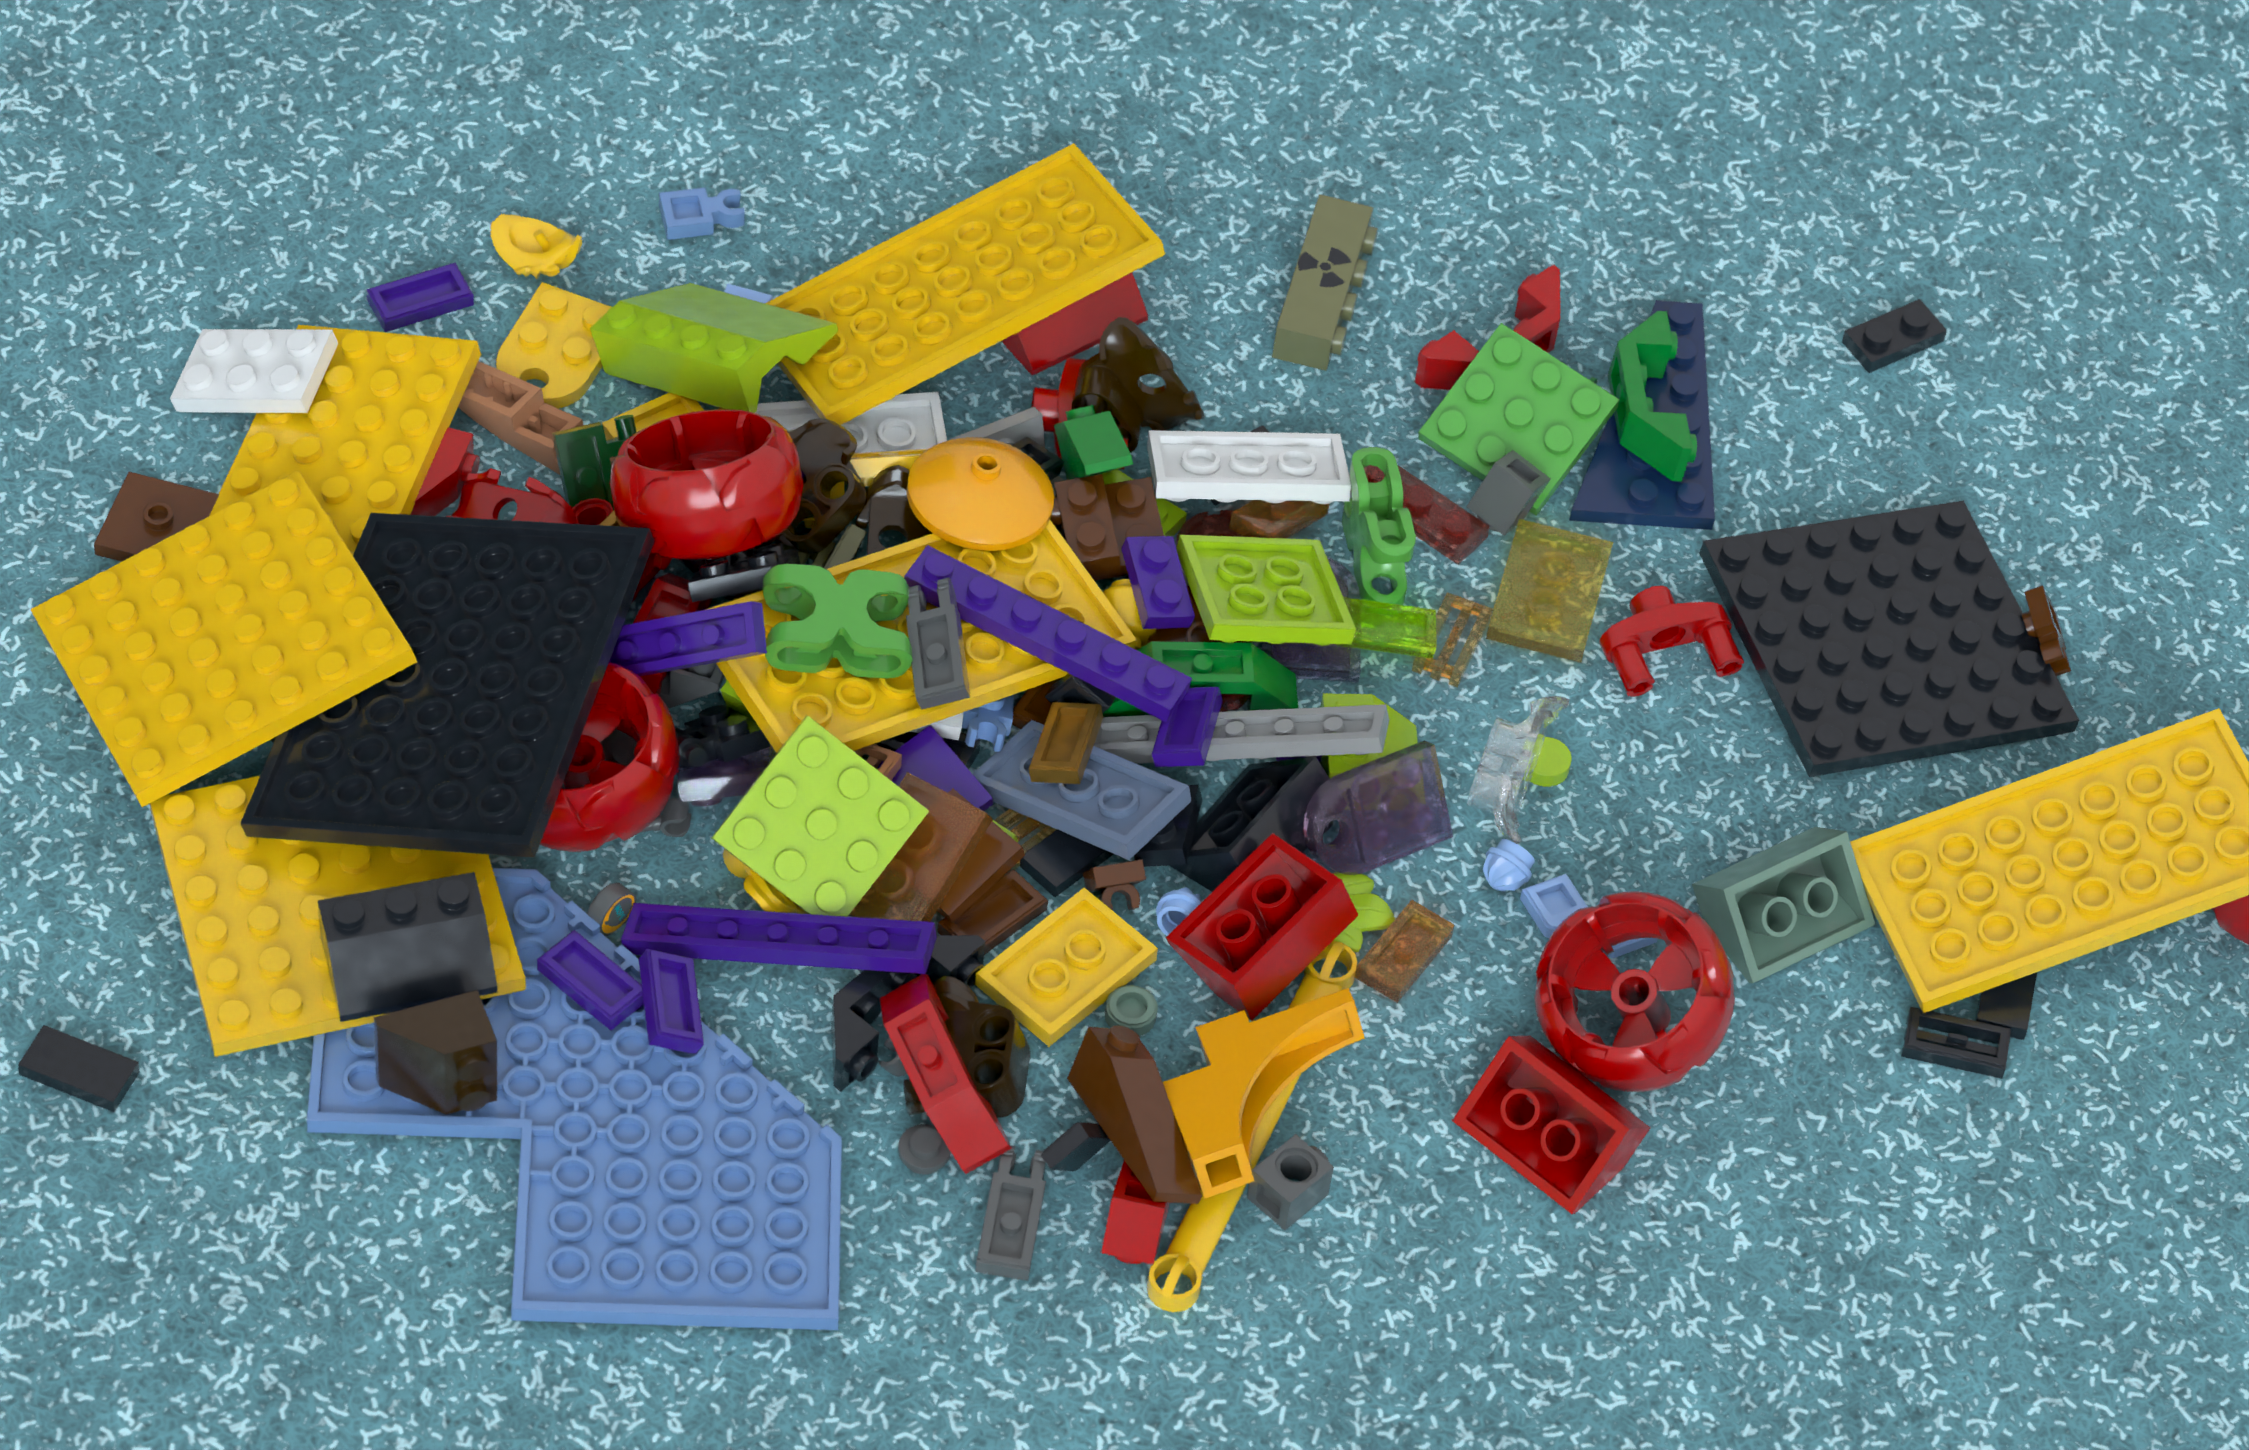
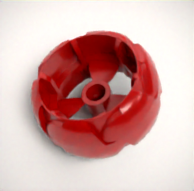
M716 409L670 417L630 436L624 441L619 449L618 456L612 462L610 488L615 516L621 527L650 528L655 541L651 553L677 559H717L758 546L786 530L799 511L803 479L797 448L787 429L771 417L761 416L748 411Z
M609 662L564 779L565 789L560 790L542 837L541 846L560 851L582 852L598 849L604 843L617 838L626 841L649 826L665 808L671 796L674 775L678 773L680 762L675 727L670 711L663 699L657 693L653 694L645 681L632 670ZM619 726L626 728L630 737L638 741L634 750L635 758L628 766L606 761L601 742Z
M1637 891L1614 893L1602 897L1597 906L1576 910L1552 933L1543 949L1536 970L1535 1009L1542 1030L1557 1055L1587 1079L1596 1081L1605 1088L1618 1091L1647 1092L1659 1090L1681 1081L1695 1065L1703 1066L1722 1043L1734 1011V975L1729 959L1717 935L1709 924L1696 912L1693 913L1677 901L1658 894ZM1658 938L1665 941L1667 947L1655 960L1649 972L1641 969H1630L1620 974L1616 966L1607 957V955L1614 952L1612 946L1628 940ZM1694 987L1696 996L1691 1008L1684 1018L1666 1033L1665 1030L1670 1023L1671 1012L1661 991H1675ZM1575 988L1592 991H1611L1612 1000L1623 1019L1612 1046H1606L1602 1038L1593 1032L1587 1033L1580 1024L1576 1014L1578 1012V999L1574 993Z

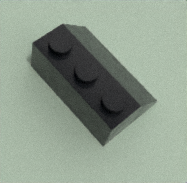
M1315 756L1249 764L1197 822L1187 864L1169 866L1213 892L1272 833L1306 855L1304 851L1315 838L1323 835L1333 826L1334 821L1332 819L1346 803Z
M475 872L318 900L321 942L340 1022L396 1012L478 990L480 996L497 993V982L486 916Z

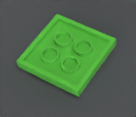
M1500 323L1419 430L1418 439L1482 481L1495 462L1514 450L1551 478L1530 510L1531 513L1537 516L1619 407V399Z

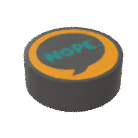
M621 883L610 884L596 895L590 904L587 914L600 925V932L603 935H611L627 922L633 904L636 903V895Z

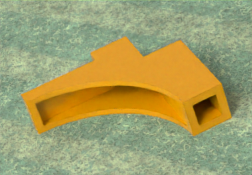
M1349 988L1249 1022L1247 1014L1243 1010L1195 1027L1207 1067L1164 1081L1163 1085L1204 1199L1254 1182L1251 1168L1252 1145L1259 1124L1272 1102L1285 1087L1310 1066L1345 1046L1365 1039L1356 1005Z

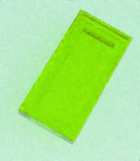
M1343 597L1356 631L1352 645L1336 644L1337 646L1433 659L1437 649L1435 609Z

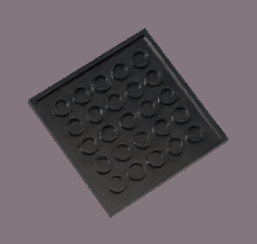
M1964 501L1703 541L1699 554L1809 777L2051 737L2075 731L2079 719L2049 663L2045 664L2036 637L2028 635L2022 618L2023 612Z

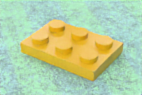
M1084 887L976 973L975 985L998 1005L1011 1010L1017 1021L1050 1047L1107 1001L1108 996L1115 989L1125 986L1157 960L1158 948Z

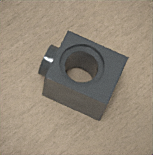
M1512 450L1494 463L1466 507L1477 515L1479 522L1486 528L1499 531L1505 536L1523 522L1551 478Z
M1295 1134L1252 1169L1255 1181L1249 1183L1247 1199L1285 1231L1328 1196L1334 1166L1330 1164L1326 1155L1319 1148L1309 1146ZM1287 1178H1294L1299 1180V1182L1291 1181Z

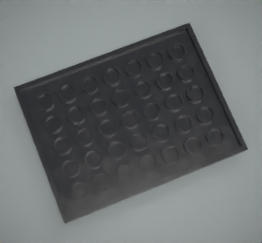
M370 513L353 557L410 645L417 663L276 737L240 823L246 837L535 858L655 541L650 528Z

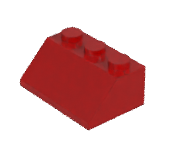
M1131 272L1001 342L1033 376L1099 344L1105 329L1116 318L1124 317L1139 325L1148 320V313Z
M1272 833L1166 939L1172 948L1220 999L1239 1012L1245 1010L1247 1017L1252 1021L1359 915L1342 879Z
M1508 1036L1452 1120L1571 1214H1575L1625 1167L1651 1128L1532 1036Z

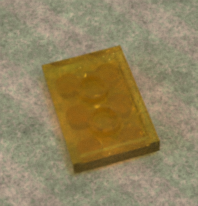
M1519 519L1488 626L1486 639L1581 663L1613 542Z

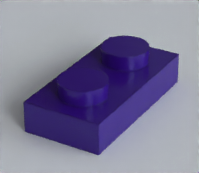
M1173 536L1126 537L1121 550L1142 628H1190L1195 615Z

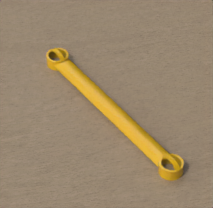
M1332 941L1305 968L1304 977L1288 1009L1350 988L1353 985L1357 968L1356 955L1352 949L1342 942ZM1325 959L1322 969L1318 973L1313 965L1317 961ZM1337 960L1347 967V974L1336 978L1330 977ZM1300 1075L1282 1090L1263 1116L1252 1145V1169L1256 1167ZM1247 1184L1205 1199L1202 1194L1199 1204L1189 1205L1166 1254L1156 1259L1150 1267L1147 1292L1154 1305L1165 1311L1179 1312L1195 1304L1199 1297L1202 1274ZM1170 1272L1163 1289H1161L1157 1285L1156 1280L1160 1275ZM1182 1273L1191 1280L1192 1289L1183 1294H1173Z

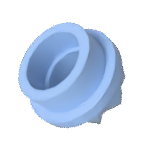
M1501 839L1496 847H1490L1485 854L1486 860L1483 872L1493 889L1515 891L1528 882L1532 876L1530 869L1535 863V859L1527 850L1510 840Z
M1185 887L1167 892L1160 898L1156 907L1157 924L1166 936L1201 903L1200 894H1194L1189 888Z

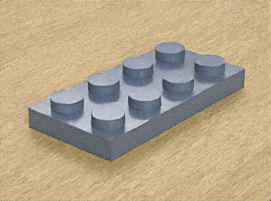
M1033 720L1003 745L1000 752L992 755L973 773L975 778L992 796L993 802L1127 860H1130L1191 802L1188 785L1093 746L1080 784L1031 782L1029 766L1044 727L1043 724Z

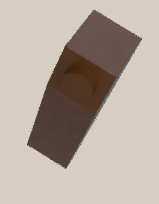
M1088 1027L1067 1077L1068 1081L1153 1201L1199 1204L1202 1193L1154 1058L1141 1042L1139 1035L1127 1027Z

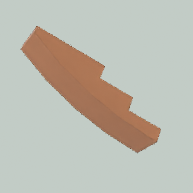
M478 361L458 406L460 410L502 441L559 475L560 470L552 433L584 426L581 418L544 403L542 388ZM615 457L610 458L611 466Z

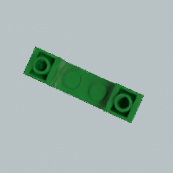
M1657 311L1617 342L1607 376L1610 393L1619 399V407L1614 412L1619 443L1671 481L1682 482L1688 462L1693 463L1696 458V435L1689 432L1686 414L1653 412V400L1651 397H1646L1645 394L1647 377L1663 378L1668 360H1674L1677 353V333L1670 331L1667 311Z
M1152 641L1137 649V651L1191 677L1192 681L1189 688L1219 687L1221 694H1246L1248 711L1298 708L1296 674L1252 643ZM1117 697L1111 707L1103 713V717L1150 715Z

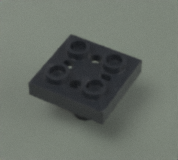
M775 543L753 549L754 555L743 559L735 560L734 554L717 559H705L706 564L699 566L698 571L688 582L692 602L734 594L735 599L762 591L763 579L771 568L781 564H801L797 548L784 550L783 543Z

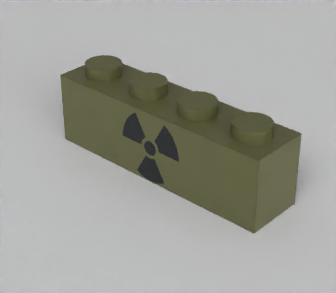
M1319 194L1276 327L1272 358L1327 371L1332 354L1341 355L1347 334V328L1342 327L1341 324L1343 320L1352 321L1358 294L1351 292L1353 286L1362 288L1368 266V261L1362 260L1363 253L1372 255L1377 239L1378 228L1370 226L1373 207Z

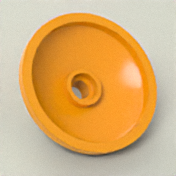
M964 437L944 441L932 446L916 459L911 467L907 481L909 505L923 526L947 542L974 550H1006L1028 543L1045 529L1051 518L1054 506V491L1051 481L1040 465L1021 450L1007 443L989 438Z

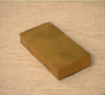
M1052 702L1029 766L1031 782L1081 783L1103 720L1101 705Z

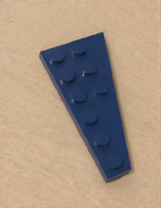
M1656 300L1650 316L1657 311H1667L1670 331L1677 333L1678 346L1675 359L1668 360L1663 378L1647 377L1645 386L1646 397H1651L1653 400V412L1686 414L1690 434H1695L1697 438L1695 461L1693 463L1688 462L1682 482L1671 481L1619 443L1615 415L1613 413L1601 435L1572 507L1569 521L1713 529L1715 510L1703 303Z

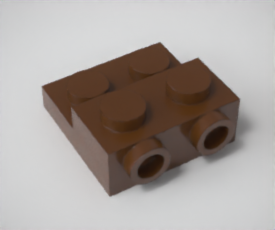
M1102 474L1054 482V506L1050 520L1054 526L1060 525L1062 537L1094 581L1128 575L1121 550L1126 537L1164 536L1151 477L1105 485Z

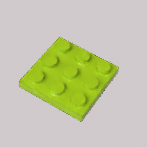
M1180 535L1176 548L1178 557L1210 640H1220L1227 643L1253 641L1271 644H1282L1285 642L1314 643L1321 646L1330 644L1352 645L1356 627L1320 540Z
M807 715L716 830L711 839L806 913L848 917L928 814L929 810Z

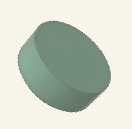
M1134 985L1119 987L1107 998L1105 1008L1106 1023L1110 1028L1113 1026L1127 1027L1139 1036L1148 1033L1155 1025L1158 1010L1157 1001L1148 990Z

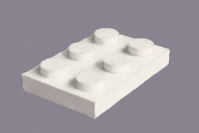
M202 329L170 400L178 412L308 413L338 346V341L333 330Z

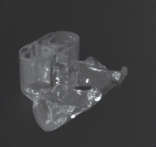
M1550 696L1530 702L1531 713L1526 720L1519 724L1497 717L1469 793L1467 806L1493 814L1495 817L1494 822L1505 839L1518 845L1522 840L1518 832L1520 824L1517 817L1542 750L1547 726L1558 718L1561 710L1569 706V699L1565 697Z

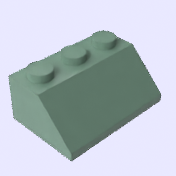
M1813 827L1692 884L1702 918L1713 929L1726 955L1749 983H1755L1876 925L1847 831Z

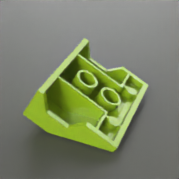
M693 283L620 300L590 328L604 372L608 375L724 409L743 410L752 413L757 411L762 378L783 357L804 365L838 332L836 323Z

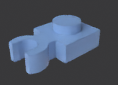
M706 188L659 193V209L667 240L714 235V224H720L727 228H737L745 223L744 208H737L740 207V190H723L716 197H708Z
M1014 695L963 713L962 728L968 729L965 739L968 747H974L977 739H984L993 743V751L1000 752L1002 750L1005 736L1009 737L1012 726Z

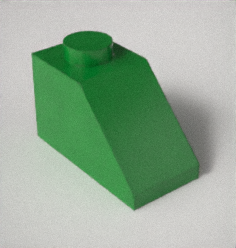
M1094 405L1077 408L1065 412L1067 421L1054 425L1067 480L1099 475L1133 465L1131 454L1110 411L1096 414Z

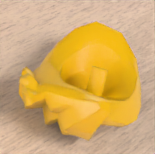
M500 214L491 223L490 236L495 250L519 276L523 274L527 277L532 274L538 279L542 273L553 277L560 272V269L570 266L582 246L581 236L577 235L574 237V235L541 220L518 215Z

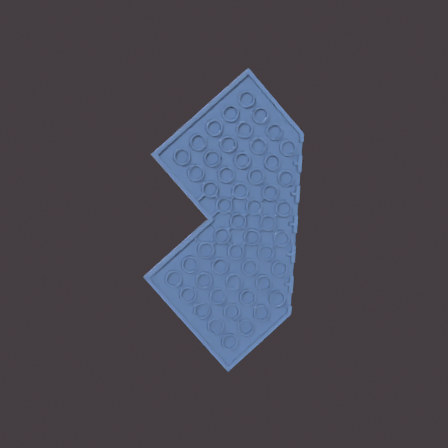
M492 868L526 980V990L481 1000L497 1039V1101L487 1103L482 1108L474 1111L462 1110L446 1115L379 1087L376 1079L374 1023L314 1035L307 1132L521 1139L511 1321L838 1330L842 1137L828 1125L822 1127L804 1111V1104L776 1079L772 1081L767 1079L752 1065L753 1059L726 1035L718 1036L703 1021H701L704 1045L696 1054L652 1046L648 1043L644 1005L610 1031L537 970V959L570 932L576 930L641 984L638 958L622 944L617 947L600 932V925L573 901L567 903L550 888V881L538 870Z

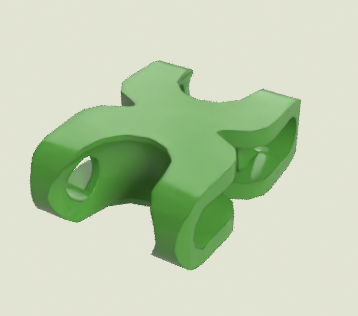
M1367 447L1357 450L1352 456L1349 473L1352 498H1350L1349 502L1345 501L1342 526L1348 550L1354 551V575L1361 602L1370 611L1388 613L1396 611L1404 605L1407 591L1405 562H1409L1413 557L1416 535L1410 511L1408 508H1403V486L1396 458L1391 451L1385 448ZM1368 465L1376 466L1383 471L1385 477L1377 483L1368 482L1364 467ZM1381 576L1388 577L1393 592L1387 595L1379 593L1372 586L1373 580Z
M801 564L774 566L763 579V594L766 604L774 611L796 616L799 620L779 622L772 627L766 638L767 653L765 656L771 666L781 670L817 673L825 670L831 659L835 657L844 670L853 676L896 678L903 675L912 664V646L909 638L901 631L879 626L876 622L895 620L902 615L908 605L909 586L906 580L901 575L892 572L859 569L849 573L844 583L840 585L831 572L821 566Z

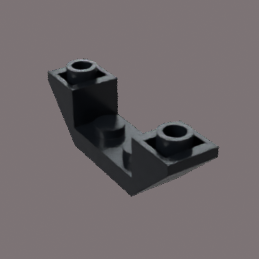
M937 935L926 971L932 985L937 979L949 976L962 981L972 988L975 985L976 973L984 967L986 941L978 935ZM863 970L833 996L831 1022L833 1086L842 1092L855 1079L859 1082L865 1080L878 1064L879 1032L870 1024L877 1019L882 1011L880 998L922 974Z

